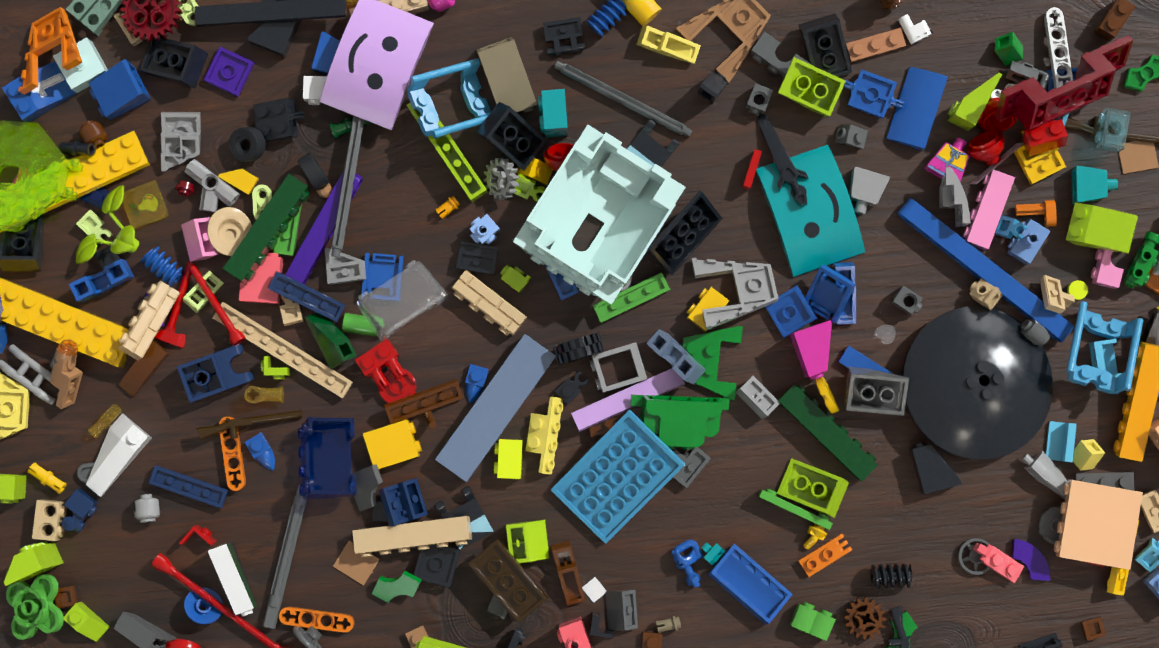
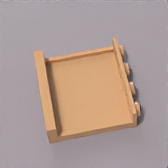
M1068 480L1063 490V494L1066 495L1065 502H1062L1060 513L1063 514L1062 522L1059 521L1057 533H1060L1059 541L1056 540L1054 545V552H1057L1056 556L1130 570L1143 492Z

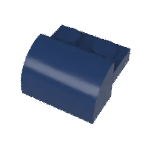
M417 478L379 490L390 527L428 515Z

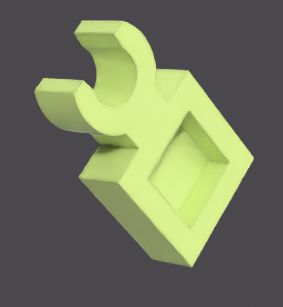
M89 210L76 223L87 235L95 234L96 239L104 240L102 234H106L108 237L112 236L110 230L101 227L104 222L92 210Z

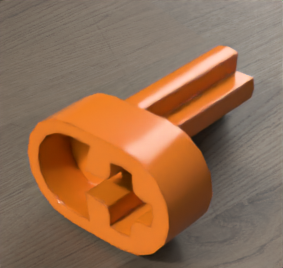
M1044 200V203L1015 205L1016 216L1044 215L1045 227L1056 226L1055 200Z

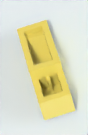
M650 26L642 27L636 44L648 50L692 64L695 63L701 46Z

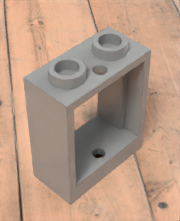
M636 342L592 355L593 360L589 361L592 371H596L598 378L595 379L598 390L602 389L603 393L647 380ZM630 350L638 377L606 386L598 359Z

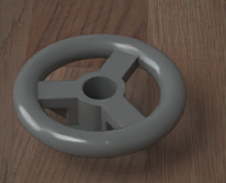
M299 626L293 627L294 635L306 648H322L317 642L322 635L316 628L310 626L305 631Z

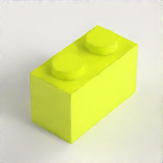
M499 439V443H495V454H498V462H494V474H497V478L521 479L523 440Z

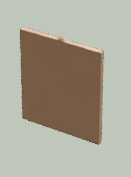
M1132 141L1117 144L1123 174L1159 168L1154 143Z
M349 540L333 567L364 586L380 559L374 555L361 557V554H355L354 543Z

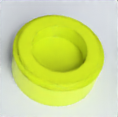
M1073 281L1068 285L1067 293L1073 295L1075 300H1080L1087 295L1088 287L1083 281Z

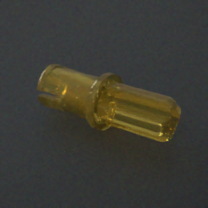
M113 404L103 415H99V419L88 429V432L93 437L98 438L122 412L121 408L117 404Z

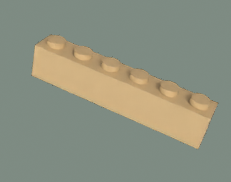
M469 516L352 531L355 554H361V557H370L373 552H380V555L391 554V550L396 549L399 550V553L409 552L412 547H418V550L429 549V545L437 544V548L448 547V543L456 542V545H465L467 540H472Z

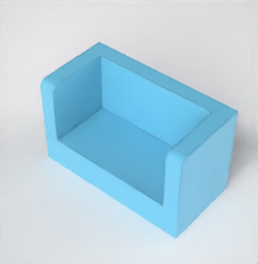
M1117 340L1090 342L1092 367L1108 371L1116 378L1122 373L1117 371L1113 343H1117Z

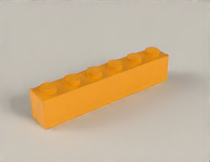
M1141 342L1138 347L1131 390L1126 392L1128 399L1122 408L1124 416L1123 420L1119 422L1118 440H1115L1113 447L1118 457L1140 462L1143 461L1159 393V345Z

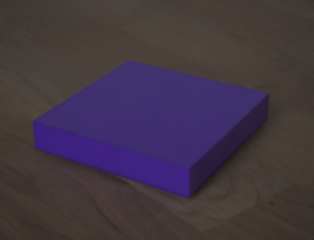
M219 46L203 81L239 97L255 63Z

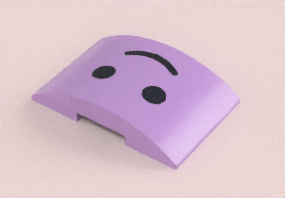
M359 0L337 48L320 102L392 130L406 96L405 93L410 83V77H412L418 60L421 58L434 23L377 0Z

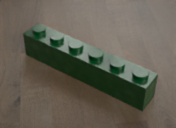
M290 174L287 175L223 267L226 273L245 285L254 278L255 270L258 266L263 265L268 251L274 249L279 235L286 232L289 226L288 222L291 218L294 219L297 216L302 202L305 203L310 196L308 185Z
M792 384L778 399L780 405L854 477L862 482L878 466L875 462L877 459L869 451L865 453L861 449L863 445L855 438L852 440L847 435L849 432L841 424L837 426L833 422L835 418L827 411L824 413L819 408L821 405L814 398L810 400L805 395L807 391L798 384L796 386Z

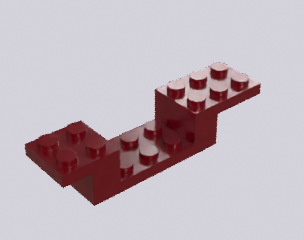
M1128 35L1118 38L1107 45H1102L1094 51L1086 52L1080 58L1075 80L1069 81L1059 88L1051 89L1049 92L1034 77L1023 80L1012 87L1005 88L1001 91L995 118L1001 122L1016 115L1030 131L1108 96L1116 70L1126 65L1133 39Z

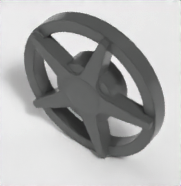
M972 538L961 545L958 552V560L966 572L979 575L987 572L990 568L987 566L985 569L977 571L978 564L982 563L980 560L981 555L972 550L973 547L969 543L979 541L984 543L985 547L989 543L983 539ZM967 545L969 549L968 556L962 558V551ZM969 560L973 563L974 571L969 570L963 564V561Z

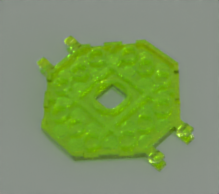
M0 121V175L5 167H19L16 184L0 183V231L19 232L24 228L23 225L31 219L35 220L47 211L46 208L54 202L58 203L62 199L77 200L78 193L73 192V187H65L68 171L82 172L84 165L79 163V159L67 160L39 123Z

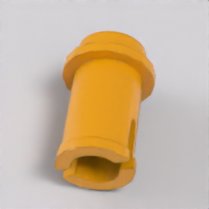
M449 196L448 200L435 210L438 214L443 211L440 214V217L443 219L454 209H459L458 206L461 204L455 196Z

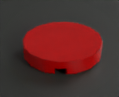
M390 369L383 374L390 385L381 391L379 390L382 399L387 403H391L415 394L417 386L412 373L403 369L406 375L403 377L400 375L401 378L395 380Z

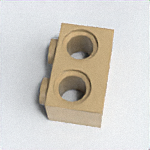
M45 499L36 501L32 539L58 541L63 537L64 528L62 521L67 512V507L64 505L65 502ZM50 506H53L55 508V514L53 516H51L48 513V508ZM47 525L53 528L51 535L46 533Z

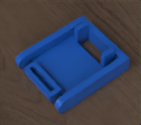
M365 253L366 280H363L361 298L400 302L404 256H400L399 263H396V255L373 253V260L370 261V253ZM373 288L390 289V297L372 295Z
M822 265L805 299L808 304L810 300L813 301L810 304L812 311L829 320L834 314L831 322L835 324L840 318L856 283L826 265ZM828 276L843 285L841 287L827 279Z

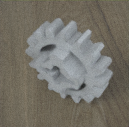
M495 158V160L490 161L489 165H486L488 171H484V174L487 178L483 180L487 182L488 185L485 188L490 189L489 195H494V199L503 200L513 197L512 193L517 192L515 186H519L516 182L519 176L515 173L518 169H513L514 163L509 162L508 158Z

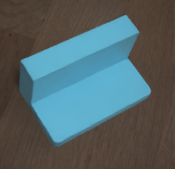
M1049 422L1045 454L1051 460L1073 462L1077 424Z

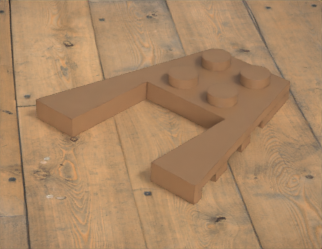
M723 0L718 5L711 7L704 13L676 28L688 41H692L716 17L730 29L742 44L716 68V71L722 74L728 83L733 79L771 17L756 0Z

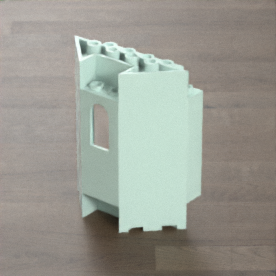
M587 125L513 242L531 255V260L539 265H547V270L551 273L563 275L564 281L570 285L577 284L576 286L588 296L592 294L612 305L686 187L670 177L672 174L656 164L652 166L622 147V142L607 132L602 134L590 125ZM589 213L602 221L604 225L586 251H577L572 245V239Z

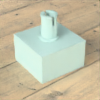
M88 38L76 43L82 63L67 71L62 68L61 52L53 56L70 88L76 93L88 88L91 81L108 70L93 42Z

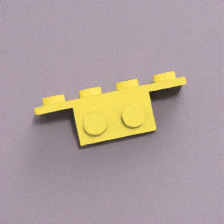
M550 397L547 415L531 413L525 451L541 454L539 473L552 474L555 465L554 457L558 445L557 437L560 430V417L563 411L562 398Z

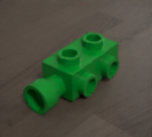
M1146 232L1143 245L1139 246L1129 269L1125 273L1123 281L1130 288L1145 285L1150 278L1148 273L1151 267L1153 268L1158 261L1157 255L1159 251L1155 250L1154 247L1159 244V235L1154 232Z

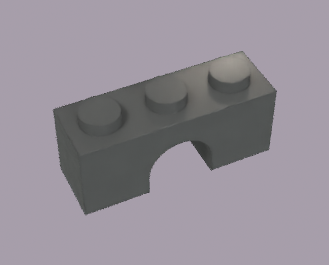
M764 32L750 52L752 59L759 64L764 63L768 66L767 69L775 75L778 73L784 80L792 60L788 62L779 61L775 51L780 42ZM795 54V56H794L795 58H797V59H799V60H801V61H804V62L810 64L809 62H807L806 60H804L802 57H800L799 55Z

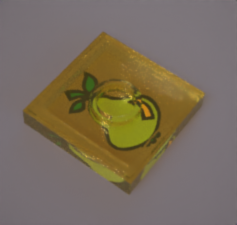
M156 180L124 191L122 202L129 222L134 229L169 217Z

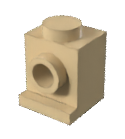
M980 279L979 282L975 281L970 287L972 299L989 310H992L1003 296L999 288L992 286L983 279Z

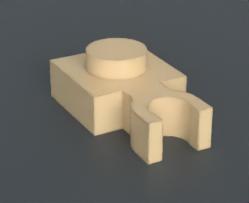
M281 295L283 302H285V305L280 306L284 326L303 322L300 304L297 302L293 303L292 300L286 299Z

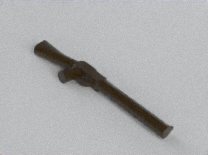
M1097 116L1093 117V126L1068 117L1065 124V129L1081 130L1091 134L1089 138L1093 136L1159 144V136L1112 130L1109 124L1101 123V117ZM1100 125H1107L1110 129H1102Z
M300 409V411L231 420L226 418L227 422L217 426L199 427L196 430L201 440L229 429L230 439L238 438L237 432L246 431L248 425L302 418V412ZM247 426L246 430L237 431V427Z

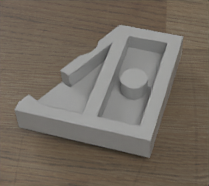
M325 248L327 284L334 285L366 280L364 260L342 252L340 257L331 256L332 249Z

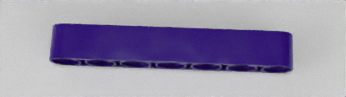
M344 171L285 274L303 284L307 282L334 233ZM356 173L353 181L351 201L363 181V177Z

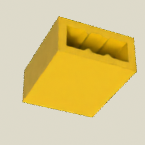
M409 419L363 433L372 465L377 464L378 469L420 456L419 452L422 451L419 440L415 441L413 434L416 433L413 422L410 423Z

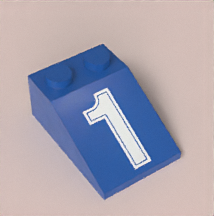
M56 61L38 68V87L25 95L18 91L19 87L23 85L21 76L2 87L20 118L27 123L34 121L76 94L70 88Z

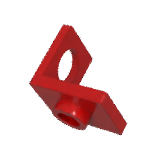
M195 525L179 543L184 545L195 532L211 546L215 545L217 541L211 536V531L206 527L201 528L199 525Z

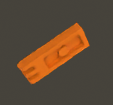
M842 533L798 560L808 577L852 551L851 546L844 550L842 548L848 544L847 540L841 543L838 542V540L844 537Z

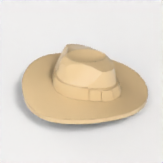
M226 207L219 209L212 215L208 223L209 241L219 253L232 256L251 229L252 224L249 218L236 208Z

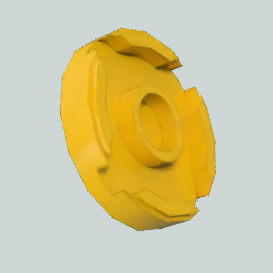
M824 377L816 379L817 388L820 395L823 396L828 410L832 414L838 412L839 407Z

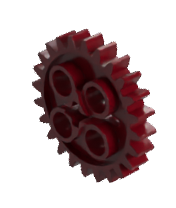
M142 0L122 1V4L126 6L120 9L124 13V15L120 16L125 21L123 25L128 28L127 31L130 34L133 33L135 38L140 36L142 41L146 37L150 42H152L153 37L160 41V35L167 38L166 32L173 34L171 28H178L175 22L182 21L178 15L183 14V11L180 9L183 4L179 0H165L160 5L158 4L161 0H146L142 5H140ZM145 17L144 21L139 23V20ZM164 17L162 22L157 23L159 18Z

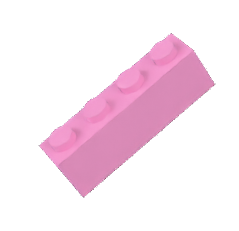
M993 170L983 178L982 184H985L982 191H979L976 197L977 207L972 209L970 226H966L962 236L973 247L984 251L989 249L1015 177Z

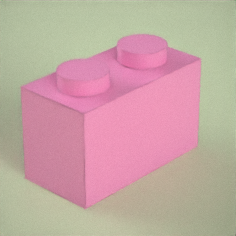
M210 217L193 219L182 224L190 262L206 260L218 255V251L213 248L208 237Z

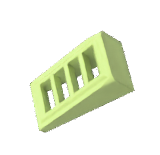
M208 271L203 277L205 281L209 279L216 285L213 288L206 281L213 294L224 284L211 271ZM198 283L183 297V302L196 313L209 301L206 296L202 299L196 293L199 291L205 296ZM194 297L199 303L196 304L190 298Z

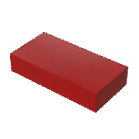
M754 149L742 188L747 190L751 188L762 151Z

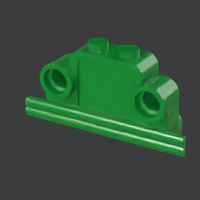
M631 394L630 406L642 407V415L639 419L670 449L682 447L686 450H693L694 447H700L704 443L705 436L713 437L718 433L722 410H729L730 399Z

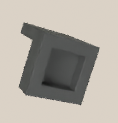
M493 595L487 611L500 616L504 620L508 611Z

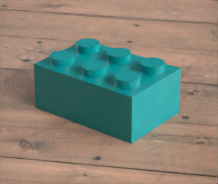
M565 89L542 90V96H538L539 112L543 114L539 116L541 133H545V138L567 137Z

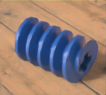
M607 0V6L601 5L602 11L596 10V16H589L590 21L586 20V22L595 33L603 37V29L608 32L610 31L608 24L614 27V19L620 22V14L627 16L625 13L627 8L621 0Z
M159 246L151 249L141 259L140 263L145 262L144 266L146 268L151 267V273H156L157 278L163 277L162 282H168L169 287L174 286L182 276L181 271L183 267L175 269L177 262L170 264L171 257L164 259L165 251L158 254Z

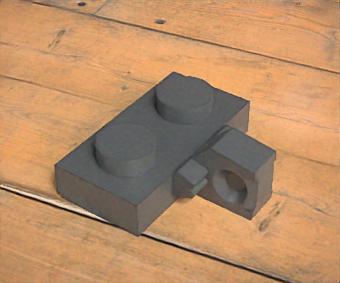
M694 447L689 454L685 451L683 455L676 449L673 450L685 463V466L674 478L686 488H688L711 459L698 447Z

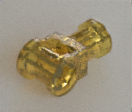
M250 386L245 390L244 397L246 401L252 404L269 401L284 403V387L259 388ZM253 390H255V392L259 394L257 397H255V400H253V398L250 397V394L253 393Z

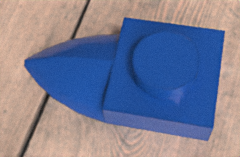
M470 364L465 381V394L469 404L473 403L481 395L489 369Z
M262 432L244 442L253 458L259 464L269 470H274V453Z

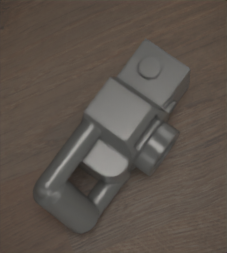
M1012 61L1006 78L1014 81L1015 84H1019L1021 81L1032 77L1037 80L1038 75H1040L1042 78L1039 84L1046 89L1050 76L1048 73L1034 68L1029 63L1024 62L1020 64Z

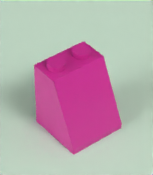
M831 320L790 334L804 378L810 377V380L824 376L823 372L828 371Z

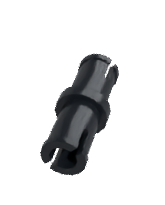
M74 141L73 143L61 142L58 150L62 154H72L73 156H92L96 152V147L93 143H82L80 141Z

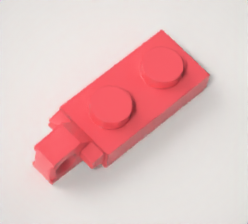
M976 543L972 549L981 555L980 560L983 564L1012 583L1016 582L1024 568L1023 565L990 544L985 547L982 544Z

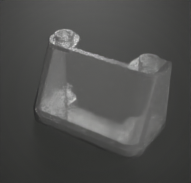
M411 261L405 266L407 269L372 292L368 293L366 291L358 296L357 307L382 342L401 327L428 309L433 308L435 304L438 306L444 302L448 296L443 287L420 261Z

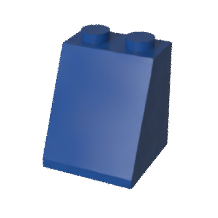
M126 59L89 83L92 88L89 90L94 100L97 99L100 105L98 106L100 114L110 120L151 100L135 66Z

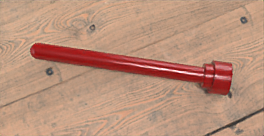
M191 265L189 267L191 274L230 333L229 341L233 346L240 344L246 339L245 335L234 327L195 265Z

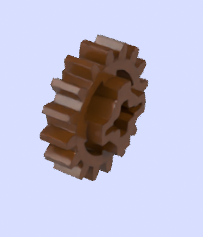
M864 597L863 601L856 598L857 603L849 602L852 607L850 609L845 608L848 612V615L843 616V618L848 620L845 626L851 627L848 630L850 633L855 631L856 638L861 634L864 640H866L867 635L873 639V633L879 635L880 631L878 629L885 628L881 624L882 621H886V618L882 617L885 610H879L881 604L877 603L874 605L875 599L873 598L869 602L867 597ZM866 605L864 609L856 610L858 607ZM874 610L877 613V620L873 616ZM858 614L861 616H865L867 614V617H869V619L872 620V622L866 620L863 621L861 617L858 616ZM852 616L856 618V627L853 624ZM874 626L872 629L864 631L866 627Z

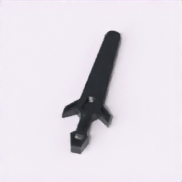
M760 114L757 117L758 124L781 175L777 183L778 189L780 191L784 183L790 185L795 194L794 201L802 208L807 205L806 193L801 191L797 179L809 180L806 172L795 168L768 117L765 114Z

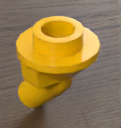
M817 524L809 526L807 533L811 537L803 544L804 548L809 550L818 539L824 540L827 535L824 532L825 528Z

